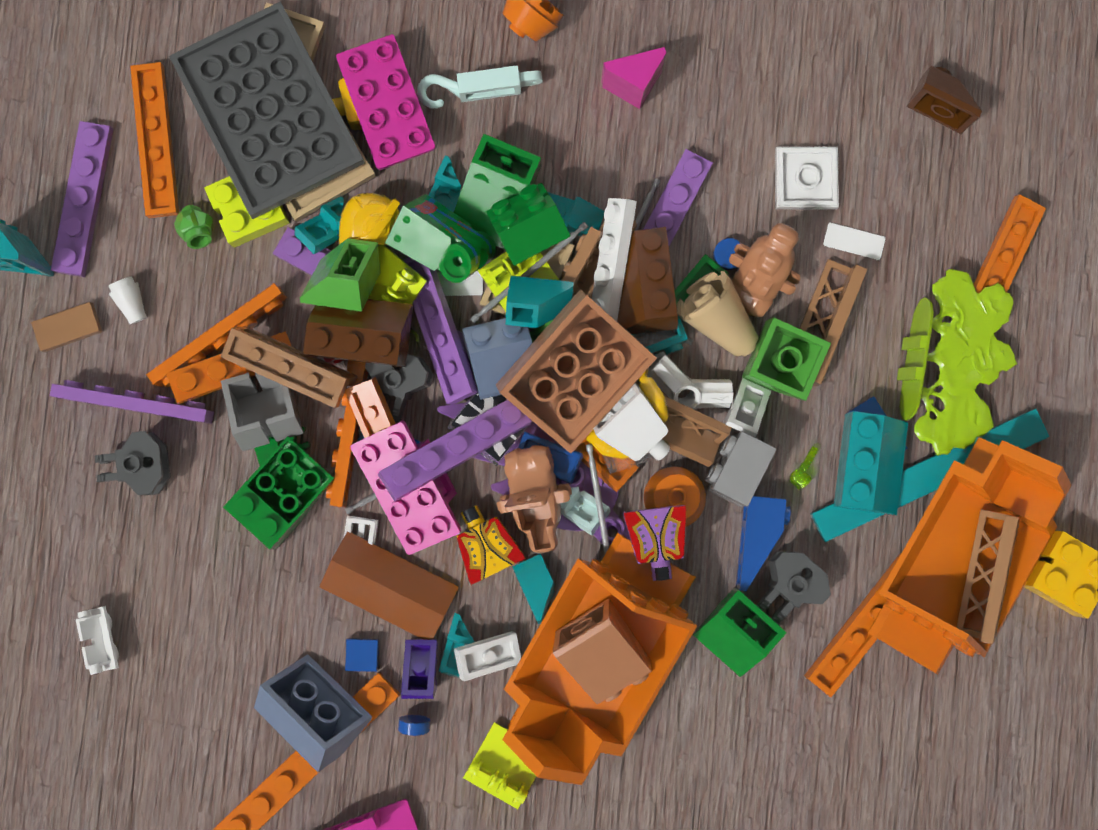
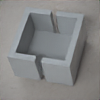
M249 373L221 381L232 435L242 451L269 444L270 437L280 441L287 436L290 438L303 434L293 389L255 373L256 378L263 389L259 393Z
M743 431L727 437L719 450V454L723 455L720 463L712 465L705 478V481L709 483L706 490L739 507H748L776 448Z

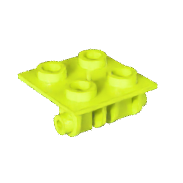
M379 245L381 273L368 299L412 304L427 280L385 245Z
M504 252L479 269L478 272L496 297L509 286L510 276H521L539 261L543 255L540 252L514 266L507 252ZM547 262L529 276V278L559 280ZM507 296L499 302L505 312Z
M494 722L463 778L518 809L524 803L536 775L502 740L508 729Z

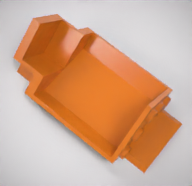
M979 437L964 464L954 460L879 592L886 599V602L868 633L937 675L954 646L972 658L975 653L985 658L992 644L980 642L979 638L971 637L966 632L956 628L980 511L983 509L1021 517L997 629L998 634L1058 527L1053 518L1072 486L1064 468L1002 440L998 446ZM987 517L984 530L991 541L1001 536L1004 521ZM984 536L982 538L981 547L988 544ZM1000 541L994 544L997 549L999 548ZM991 547L979 553L978 562L985 572L995 566L997 555ZM977 567L974 579L981 575V572ZM991 572L990 574H988V576H989V578L991 579V581H992V577H993V572ZM983 577L973 583L972 593L979 603L988 598L990 586ZM971 598L969 600L968 609L975 606ZM987 603L982 605L984 611L986 610ZM978 608L966 615L965 628L981 631L984 617Z
M619 533L616 534L601 562L596 559H592L591 562L577 559L504 688L519 706L507 726L509 729L502 740L538 778L582 785L600 753L622 757L697 627L695 623L687 618L689 613L680 607L682 600L696 577L670 562L672 579L653 581L651 562L638 564L631 540ZM610 599L650 658L652 672L649 673V677L638 685L630 684L622 689V693L610 702L604 700L597 705L553 654V646L557 630L605 600Z

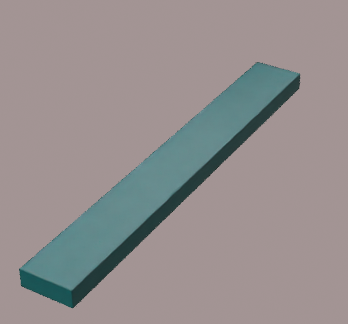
M1032 409L992 428L980 438L998 446L1003 440L1021 449H1025L1050 436L1037 409ZM979 437L966 449L953 447L948 455H934L902 471L898 508L938 490L953 461L964 464ZM834 503L810 513L823 542H827L884 515L881 513L833 507Z

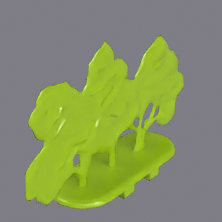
M948 269L946 276L939 278L932 285L933 295L940 305V313L933 318L934 310L930 299L924 297L917 304L911 323L910 336L904 337L901 350L907 351L905 367L898 368L897 380L903 381L900 395L901 417L905 421L912 419L917 413L921 399L923 400L927 412L917 420L914 426V433L920 441L931 443L937 456L941 454L948 455L953 447L966 449L975 442L977 437L984 436L993 428L994 423L990 409L975 392L976 387L980 383L992 384L999 378V372L1002 370L1008 371L1017 365L1010 345L997 340L994 335L1002 325L1009 322L1014 304L1013 297L1010 293L1005 292L1004 287L999 283L985 287L980 293H977L969 273ZM950 316L952 318V321L950 323L942 322L943 317ZM933 328L941 334V340L936 345L935 350L932 353H928ZM927 361L935 362L940 370L938 381L929 388L923 387ZM938 386L943 387L940 393L934 391ZM930 395L939 397L945 407L943 411L940 412L932 405L934 399H931ZM930 411L937 415V419L930 418Z

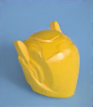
M361 193L352 197L346 203L341 213L339 245L347 238L387 245L385 244L386 239L400 213L398 210L400 202L396 199L390 200L385 195L376 193Z

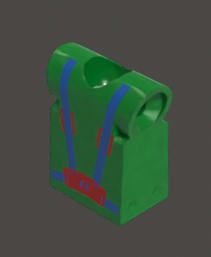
M427 194L403 205L385 244L435 271L438 269L447 280L454 283L466 280L475 271L488 264L495 257L496 245L491 236L485 232L474 230L472 224Z

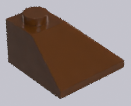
M930 66L922 75L906 106L959 134H962L982 113L980 107L959 79L953 77L947 69Z

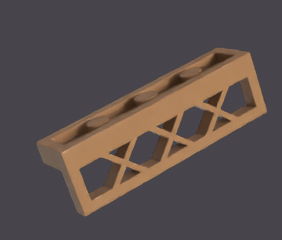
M830 259L826 261L799 329L806 331V329L818 325L822 339L831 343L813 384L814 387L822 384L868 270L859 265L849 268ZM831 269L847 275L843 287L833 291L827 280ZM823 287H825L827 293L821 295ZM840 292L836 301L834 294ZM829 297L834 308L832 314L820 319L816 309L817 302ZM813 315L815 318V322L809 324L810 319ZM829 320L825 329L822 322Z
M246 326L231 328L221 354L223 359L333 408L339 407L346 387L354 385L357 379V375L314 356L303 354L301 350Z
M665 396L669 414L665 424L669 431L662 440L670 446V450L710 467L714 463L719 444L730 435L732 427ZM706 429H710V430H712V431H714V432H717V434H715V433H713V432H711V431H708V430H706Z
M983 509L980 511L956 628L966 632L971 637L979 638L980 642L993 644L996 639L1021 517ZM987 517L1004 521L1001 536L991 541L984 530ZM984 536L988 544L981 547L982 538ZM1000 541L999 548L997 549L994 544ZM991 547L997 555L996 562L993 568L985 572L978 562L980 552ZM977 567L981 572V575L974 579ZM991 572H993L992 581L988 576ZM984 577L990 586L988 598L979 603L972 593L973 583ZM971 598L975 606L968 609L969 600ZM987 603L986 610L984 611L982 605ZM977 608L984 617L981 631L964 627L966 615Z

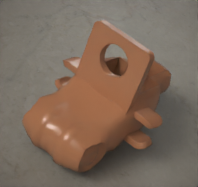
M777 223L772 227L769 235L758 237L750 248L741 243L737 244L734 248L735 253L731 254L729 262L738 268L731 281L748 316L762 318L772 305L779 290L791 295L796 290L795 284H798L801 279L799 274L792 271L795 262L793 248L799 241V233L788 225Z
M532 445L526 449L516 448L504 455V469L508 479L509 494L500 496V501L497 502L498 510L500 513L512 512L518 528L526 533L529 539V547L533 552L546 553L553 551L558 545L556 531L561 520V503L570 500V495L572 494L571 487L567 483L557 485L554 462L549 447Z

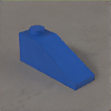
M753 496L748 507L743 506L736 589L747 591L782 535L784 525H789L791 510L790 506H786L787 499Z

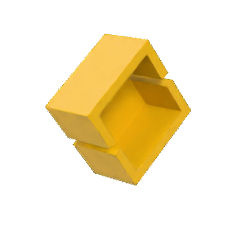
M1055 531L1041 558L1052 559L1051 563L1038 561L1024 587L1073 616L1089 619L1098 602V551L1064 531Z

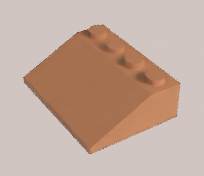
M579 290L498 381L496 387L501 395L569 453H572L657 357L588 295Z

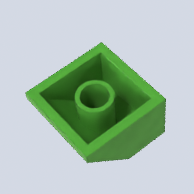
M773 317L765 322L756 343L757 346L749 358L742 378L769 390L806 401L831 343Z

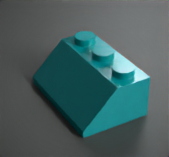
M0 219V270L53 277L54 272L51 271V266L29 237L18 232V227L6 225V221Z
M857 411L845 414L833 507L897 516L908 422L885 415Z

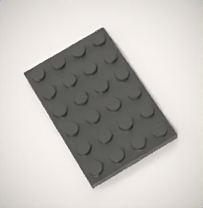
M281 1L169 56L252 219L365 164Z

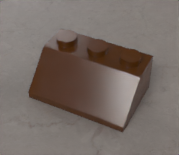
M666 227L636 230L631 234L617 322L630 334L678 329V314Z
M368 299L362 312L315 305L307 321L303 354L406 367L413 304Z

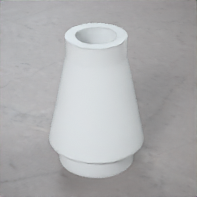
M132 276L109 285L111 293H109L110 297L127 318L130 325L147 318L139 283H135Z

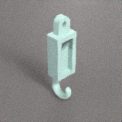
M518 65L458 73L457 82L441 75L430 74L421 79L418 84L417 96L424 106L437 109L444 105V101L441 99L432 101L427 97L426 90L431 84H437L448 89L459 97L461 102L521 94V87L542 83V72L537 70L519 72Z

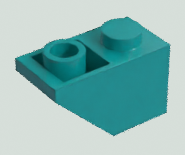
M510 276L505 325L538 328L551 321L572 299L574 282Z

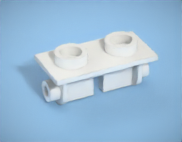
M106 606L78 612L79 619L75 621L80 641L92 640V645L82 647L85 668L89 669L90 675L119 668L117 662L119 653L116 645L113 643L111 633L112 620L107 613Z

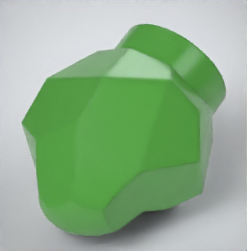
M185 206L174 222L176 232L186 241L188 247L192 249L204 248L212 241L213 218L197 206Z

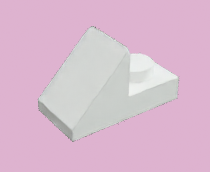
M742 378L732 406L723 423L752 437H756L771 390Z

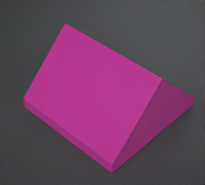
M665 47L603 62L602 87L640 109L662 72L666 56Z

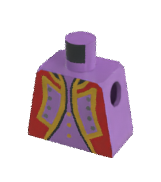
M686 505L623 512L637 563L651 562L653 581L672 579L670 560L684 558Z

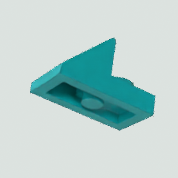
M548 192L556 204L569 233L576 231L583 222L588 227L577 234V236L587 235L590 227L597 230L600 229L604 210L576 196L575 200Z

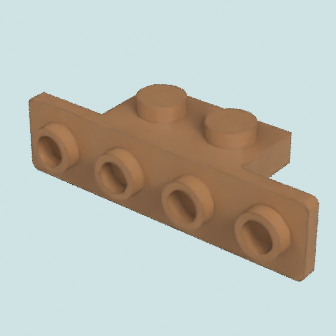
M635 220L633 221L632 232L635 231L637 227V223ZM604 223L600 230L590 227L587 235L583 234L580 237L576 246L577 253L573 261L567 262L562 271V281L574 282L572 298L579 290H582L592 299L594 274L598 264L599 243L602 238Z

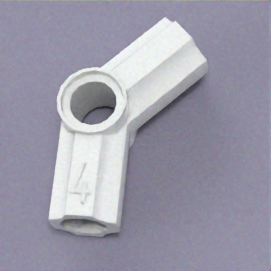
M664 352L654 355L657 359L648 368V376L654 379L658 387L670 399L694 410L696 408H730L731 403H733L734 394L730 379H691ZM690 389L688 396L678 398L682 390Z

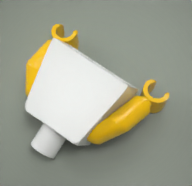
M648 369L637 380L640 381L639 386L634 383L586 437V440L603 456L619 459L629 457L634 461H639L648 452L656 460H661L668 454L670 446L662 440L669 431L665 424L669 417L666 399L654 379L647 376Z

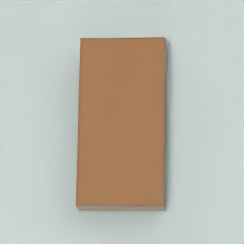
M91 302L31 322L41 352H47L102 333L94 305Z

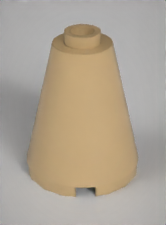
M721 271L719 276L715 272H711L697 280L686 290L689 294L685 302L680 299L677 303V314L682 320L734 356H747L755 350L758 335L730 277L725 271Z

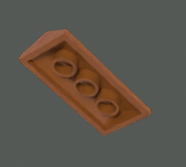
M348 531L331 559L319 586L423 640H433L459 586L376 544H369L368 540Z

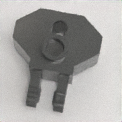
M407 354L406 367L401 369L398 366L366 363L365 369L371 378L376 377L386 402L389 395L396 396L391 413L395 422H400L407 399L411 400L414 393L430 387L434 377V373L423 358Z
M132 432L122 449L115 450V453L95 455V463L108 464L116 461L117 473L106 472L96 475L97 482H126L137 495L160 494L171 477L168 446L154 432Z
M776 551L768 560L772 581L768 584L770 589L756 606L764 611L778 595L781 596L785 601L771 618L775 623L779 624L794 607L799 608L802 603L823 604L831 595L828 576L804 553ZM805 569V575L802 577L801 572Z

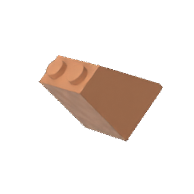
M610 599L605 600L555 632L554 656L597 705L604 700L606 702L614 700L622 693V689L630 684L638 685L649 677V673L652 672L650 658Z

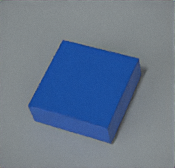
M347 638L345 671L377 672L379 639Z

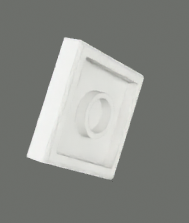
M776 147V209L837 210L839 208L838 147Z

